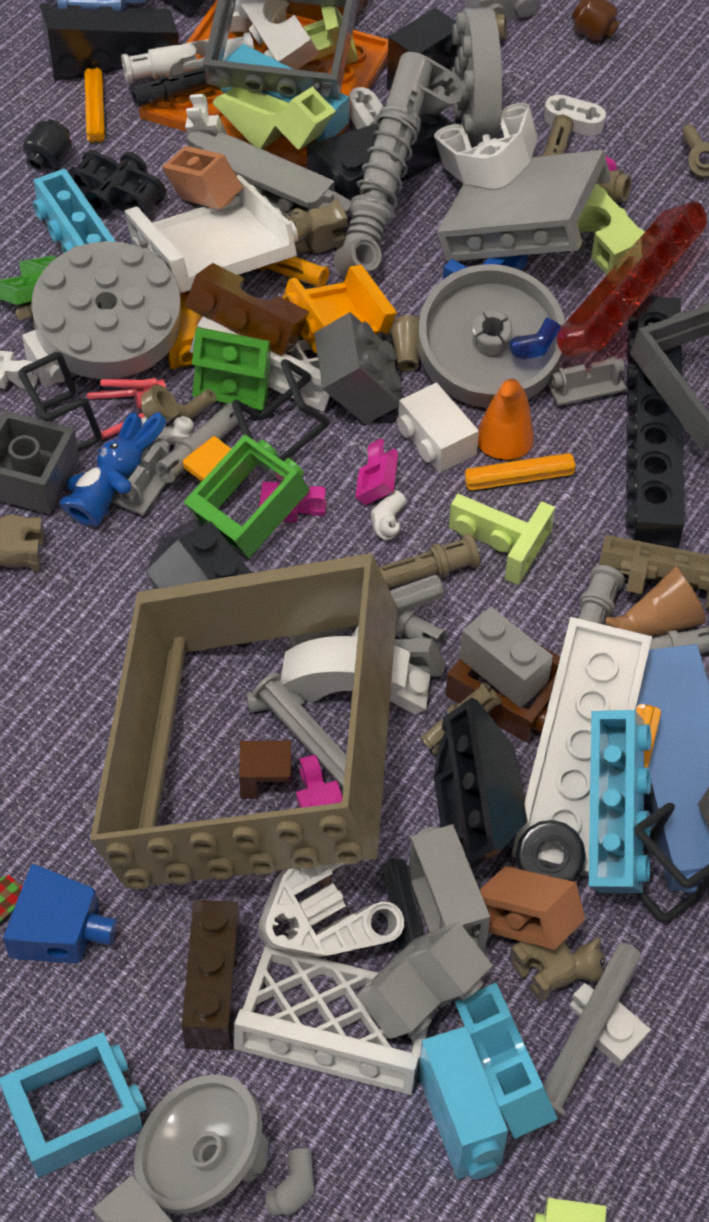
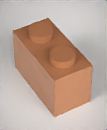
M184 146L162 166L181 200L220 210L233 201L234 196L243 188L224 154Z
M505 866L479 889L490 915L488 933L555 950L585 920L577 884L573 881Z

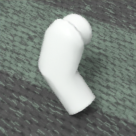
M184 416L174 419V425L165 426L164 431L157 439H164L169 445H175L180 439L189 438L193 434L194 423L190 418ZM143 417V418L141 419V420H142V426H143V424H144V423L146 422V420H147L146 417Z
M397 490L390 493L371 511L370 516L374 533L384 540L394 538L400 530V522L396 523L394 515L406 505L407 501L404 495Z

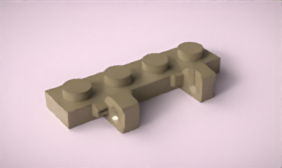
M605 535L599 565H607L619 570L622 574L629 575L626 591L642 594L645 578L662 580L676 566L684 574L692 587L708 590L705 607H709V555Z

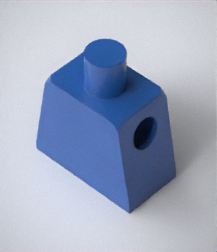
M31 864L3 940L8 956L12 959L76 964L82 960L88 941L112 945L117 932L118 921L117 919L98 915L99 903L96 891L92 887L41 866Z

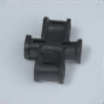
M88 150L83 155L82 162L77 167H72L68 170V173L83 195H85L99 217L103 218L112 212V206L122 212L138 207L147 217L151 212V207L156 202H161L167 194L163 182L156 176L148 174L147 165L144 160L133 152H125L120 158V163L97 151Z

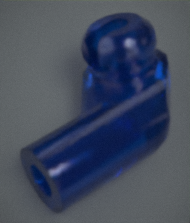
M546 317L536 334L512 338L509 343V350L517 359L521 360L544 356L562 326Z

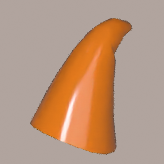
M507 379L502 382L477 428L479 430L478 447L485 454L494 458L504 460L518 459L526 455L533 447L534 431L530 405L523 387L515 379Z

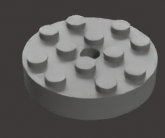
M491 7L464 8L461 13L456 14V24H453L452 27L453 44H457V57H455L454 67H451V71L460 78L463 87L461 100L453 105L454 120H460L459 125L464 127L465 134L468 135L472 148L478 146V143L484 142L482 136L485 134H489L490 139L497 138L498 140L502 111V65L498 25L494 10Z
M105 241L73 247L54 259L44 269L35 284L32 294L34 325L42 348L48 355L54 352L62 353L70 372L88 378L119 379L147 370L158 363L170 351L177 340L181 327L180 291L174 275L158 257L143 248L127 243Z
M494 264L476 265L452 273L438 283L428 295L420 314L417 341L418 353L428 376L434 383L437 382L446 394L463 403L488 408L502 382L507 379L517 380L523 387L528 399L546 387L551 381V374L556 373L565 345L566 325L558 301L539 280L526 272L509 266ZM487 333H492V334H495V335H497V336H489V335H486V334H487Z

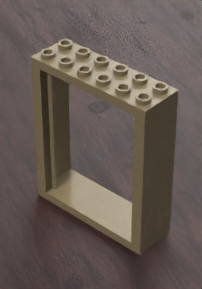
M372 553L137 592L90 836V842L126 889H145L148 886L170 883L186 884L189 881L212 878L222 880L237 875L270 874L273 871L295 868L312 869L320 865L337 863L355 864L362 860L377 859L397 605ZM359 625L341 803L156 826L185 652Z

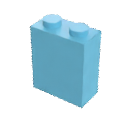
M464 1026L422 1040L418 1077L457 1179L470 1175L473 1180L487 1177L498 1169L497 1166L502 1164L508 1129L468 1028Z

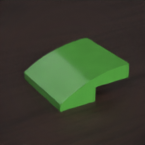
M50 255L19 261L21 276L0 280V299L15 305L32 301L33 290L39 276L57 256Z
M197 327L192 365H195L192 396L197 397L205 390L211 389L216 394L217 401L232 403L234 400H239L251 408L263 410L267 405L270 341Z

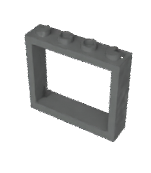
M236 0L217 1L203 62L207 84L220 88H244L253 92H278L286 96L299 95L313 87L324 99L339 100L359 0H281L344 8L331 73L223 61Z
M709 302L700 308L686 313H676L669 319L657 323H648L646 327L638 329L630 351L633 359L701 451L709 449V412L663 351L709 335Z

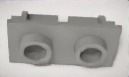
M611 356L606 360L592 362L590 368H585L584 364L565 369L557 368L556 373L551 374V381L547 385L557 406L623 392L627 388L619 373H624L625 371L624 362L621 358L616 359L614 356Z
M157 439V441L148 446L142 455L140 465L128 478L132 489L127 494H121L116 491L111 503L140 515H145L166 485V482L160 478L169 472L170 468H166L157 475L155 464L169 454L170 445L167 441Z

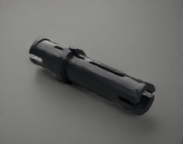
M203 67L170 77L162 75L150 83L132 86L131 96L135 106L139 108L159 101L171 102L174 97L207 89L214 85L207 84Z

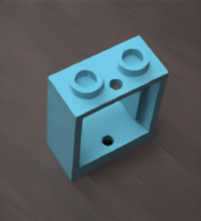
M104 1032L0 1077L1 1089L37 1178L131 1136L143 1128L140 1113L147 1109L142 1095L136 1084L128 1087L122 1073L129 1069L121 1048L118 1044L110 1047ZM101 1060L122 1108L49 1142H45L26 1093Z

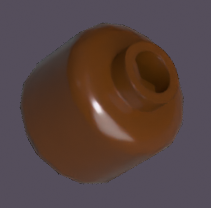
M581 0L571 16V19L574 20V30L593 43L602 41L604 37L611 39L620 25V22L616 20L618 8L607 0Z

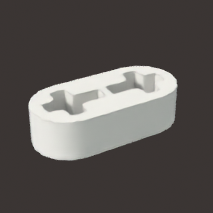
M357 87L352 89L348 96L349 117L355 127L360 129L376 124L377 115L383 107L377 96L367 88Z
M553 95L546 100L544 119L549 125H552L555 116L564 114L571 117L574 122L572 132L594 136L603 131L606 113L601 106L565 95Z

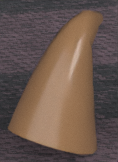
M676 566L624 615L615 618L607 617L605 619L607 626L652 637L666 635V631L670 630L683 631L703 625L706 622V616L699 598L684 574Z

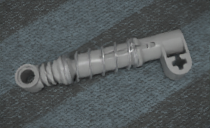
M406 52L402 54L386 106L382 107L377 115L376 120L379 129L372 133V137L375 140L374 146L367 149L370 159L368 163L362 166V170L365 172L364 178L357 182V186L360 188V195L355 196L351 200L350 213L352 220L350 221L343 246L337 249L334 255L335 268L344 278H346L350 266L362 264L365 270L370 272L377 268L381 262L382 254L379 247L381 237L383 236L385 226L392 222L395 214L394 208L397 206L395 194L399 193L402 189L400 178L407 173L405 161H408L412 156L410 145L415 143L420 130L421 120L418 117L420 110L432 115L439 114L459 102L463 96L460 78L454 72L420 53Z

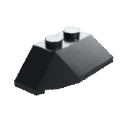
M193 519L161 536L146 570L147 577L156 589L252 573L212 521ZM253 642L236 644V646L244 648Z
M470 698L443 717L441 729L445 732L438 747L434 784L440 826L445 827L453 824L470 868L473 869L502 851L527 823L515 747L479 701Z

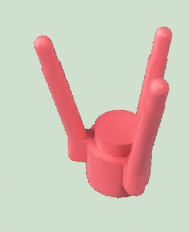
M156 378L145 380L102 379L100 385L103 387L130 389L87 393V398L92 400L134 397L137 409H142V394L154 385H161L165 388L166 385L163 379L156 380ZM143 413L138 415L141 419L145 417ZM124 422L102 431L101 440L118 434Z

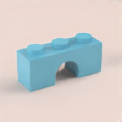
M497 983L478 990L465 1000L458 999L454 1001L464 1026L468 1028L495 1099L514 1139L557 1120L556 1113Z

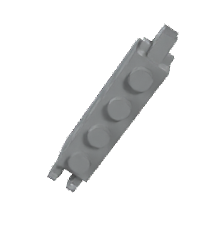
M199 130L188 133L187 145L189 147L224 154L236 176L240 175L250 185L253 184L256 191L262 196H266L272 206L279 208L284 217L295 209L308 212L314 208L328 206L336 199L339 200L347 218L351 216V201L335 192L334 180L223 132H219L216 136Z

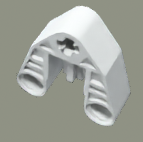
M515 103L502 109L500 124L504 138L498 140L497 138L490 139L489 134H485L482 136L484 142L478 143V146L471 148L468 135L465 134L462 125L452 124L439 129L435 133L434 138L443 167L466 185L497 189L511 183L530 163L538 136L529 105L527 103Z
M343 863L320 865L312 869L295 868L283 870L273 883L258 924V934L261 941L272 949L313 957H323L393 941L401 935L404 928V917L396 905L390 902H379L366 906L353 914L346 915L315 933L311 926L346 907L342 893L332 883L299 903L294 895L333 874V870L344 865ZM376 911L383 913L387 918L388 929L384 935H379L372 929L371 918ZM275 918L279 921L287 920L291 929L285 931V933L289 934L288 938L285 935L276 936L274 934L273 927L278 925L274 921Z

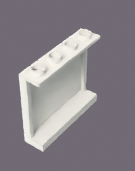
M237 175V178L243 188L229 205L220 210L204 206L153 223L138 207L124 210L131 242L152 253L166 264L177 281L180 293L191 290L195 275L211 263L238 275L297 256L295 242L298 241V233L294 223L291 220H287L279 208L272 206L266 196H262L257 192L254 185H250L240 175Z

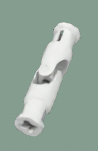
M244 33L243 37L227 39L223 61L242 44L254 49L251 34ZM209 39L177 46L172 45L149 49L148 53L141 55H121L126 83L130 84L135 79L153 77L154 79H158L162 75L170 77L203 68ZM196 54L204 56L203 58L196 60Z

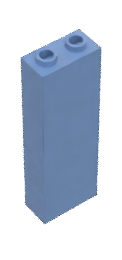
M697 644L650 649L636 707L639 704L651 705L661 709L662 712L649 764L651 790L649 794H644V798L650 815L669 802L675 805L673 813L656 839V844L687 879L709 864V828L698 806V803L709 787V683ZM662 865L669 892L683 890L686 893H695L702 882L700 881L692 888H684Z

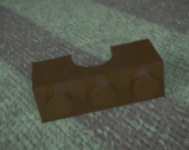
M193 900L182 1016V1033L186 1049L231 1050L234 1012V967L237 966L240 935L238 902Z

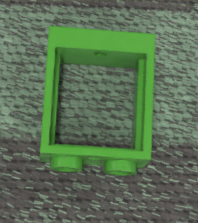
M245 434L183 503L196 519L212 521L227 542L249 559L310 489L302 478L305 473L298 464L290 458L282 461L277 457L278 453L266 441L261 439L257 443ZM259 465L282 483L243 526H240L218 508L252 470Z

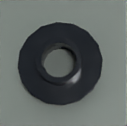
M546 820L539 821L526 829L519 839L516 858L517 865L521 870L574 882L583 870L586 853L584 842L576 830L564 822ZM545 842H556L564 850L563 861L556 868L546 867L538 860V850Z

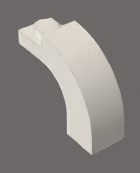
M332 636L317 638L287 650L284 656L280 683L288 691L300 694L303 699L310 703L330 693L353 691L358 637ZM394 645L390 702L416 715L426 710L430 674L410 664V652Z

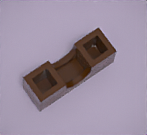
M211 263L195 275L184 307L239 335L270 341V351L280 356H283L297 344L309 311L278 295L273 299L263 300L247 294L241 289L244 278L214 263Z

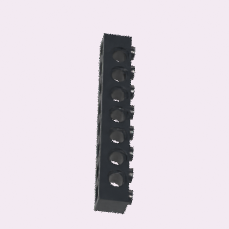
M637 296L635 310L629 309L627 317V331H633V336H628V358H633L630 351L638 329L646 327L648 323H657L669 319L676 313L681 312V298ZM682 345L663 351L682 376ZM633 359V363H628L626 378L627 385H633V390H628L626 412L633 413V418H628L626 428V440L632 441V447L627 448L626 469L632 470V476L627 477L626 499H632V506H627L625 529L632 530V540L678 549L684 527L683 425Z

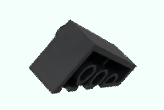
M40 4L47 57L54 81L85 76L84 72L88 68H99L102 73L123 69L121 59L123 54L135 56L146 54L149 49L179 45L178 31L170 9L129 7L127 11H115L112 7L100 6L99 10H82L81 6L67 5V9H53L51 4Z
M420 110L418 116L421 120L420 130L417 134V140L414 144L410 145L412 156L408 161H405L407 173L400 178L402 183L442 161L434 135L439 129L454 124L442 113L432 115ZM376 123L307 144V169L334 180L335 192L351 201L352 198L360 195V188L357 186V182L364 178L365 172L362 170V166L369 162L370 156L367 153V149L374 146L375 140L372 137V133L379 129L378 124Z

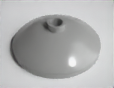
M210 1074L196 1077L179 1085L158 1103L140 1132L134 1154V1172L136 1181L162 1210L175 1214L201 1211L223 1199L240 1183L255 1159L262 1134L261 1111L254 1095L242 1083L232 1077Z

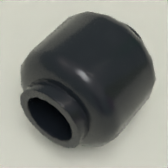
M48 119L47 121H38L33 126L22 147L23 152L28 157L27 163L32 168L42 172L45 169L58 170L70 153L73 145L69 130L60 122Z

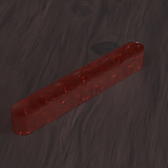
M692 201L667 209L658 216L561 326L557 334V343L564 356L573 358L600 351L608 344L704 231L707 225V216L700 203Z

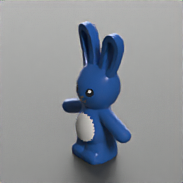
M135 412L130 413L125 419L118 437L107 441L99 449L96 459L97 467L67 479V488L74 492L70 496H64L59 502L61 508L82 525L99 526L104 515L110 510L109 506L115 490L121 494H127L132 489L128 478L140 465L143 451L164 431L166 419L160 413H154L142 426L141 418Z

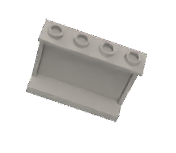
M604 150L532 157L530 163L511 183L497 189L463 184L437 231L446 261L451 259L459 261L579 250L582 239L577 225L578 219L595 184L610 183L612 180Z

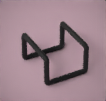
M54 352L19 370V378L36 407L34 412L38 419L52 421L83 406L94 436L77 444L78 452L100 442L102 434L91 405L86 398H80L50 413L46 411V409L73 397L77 392L62 353ZM57 360L69 391L42 403L27 373Z
M287 359L281 361V367L290 389L262 412L251 408L239 400L232 402V407L243 436L246 434L251 439L253 438L243 412L258 420H262L292 396H294L296 404L302 412L321 422L278 458L282 461L294 455L330 424L328 417L304 403L299 391L310 382L311 374ZM292 371L303 378L296 383Z
M671 802L665 804L635 826L634 832L643 843V851L649 849L682 887L692 888L700 881L702 882L695 893L691 894L666 914L660 910L644 890L643 893H635L662 923L670 922L697 902L709 887V864L687 879L654 843L675 809V805ZM656 822L650 832V836H648L644 830Z

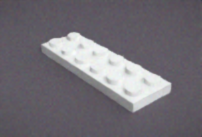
M570 617L524 805L527 823L516 835L512 857H516L519 839L527 828L539 821L556 820L564 822L576 830L584 842L586 859L580 874L589 876L591 711L635 710L652 636ZM545 842L538 850V860L543 865L556 868L563 861L564 850L556 842Z

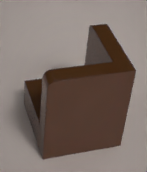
M291 740L240 741L239 783L241 799H258V782H287L291 779Z

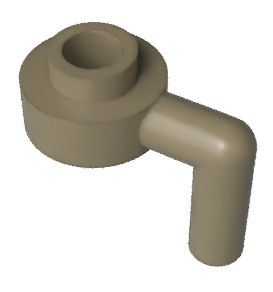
M686 125L682 130V141L691 148L688 157L689 169L699 178H709V164H702L699 161L700 155L704 153L709 154V142L702 141L693 125Z
M154 385L142 394L141 408L147 419L154 413H160L166 419V423H168L173 418L181 416L192 419L216 402L217 396L213 390L207 389L186 405L177 403L168 389L161 385Z

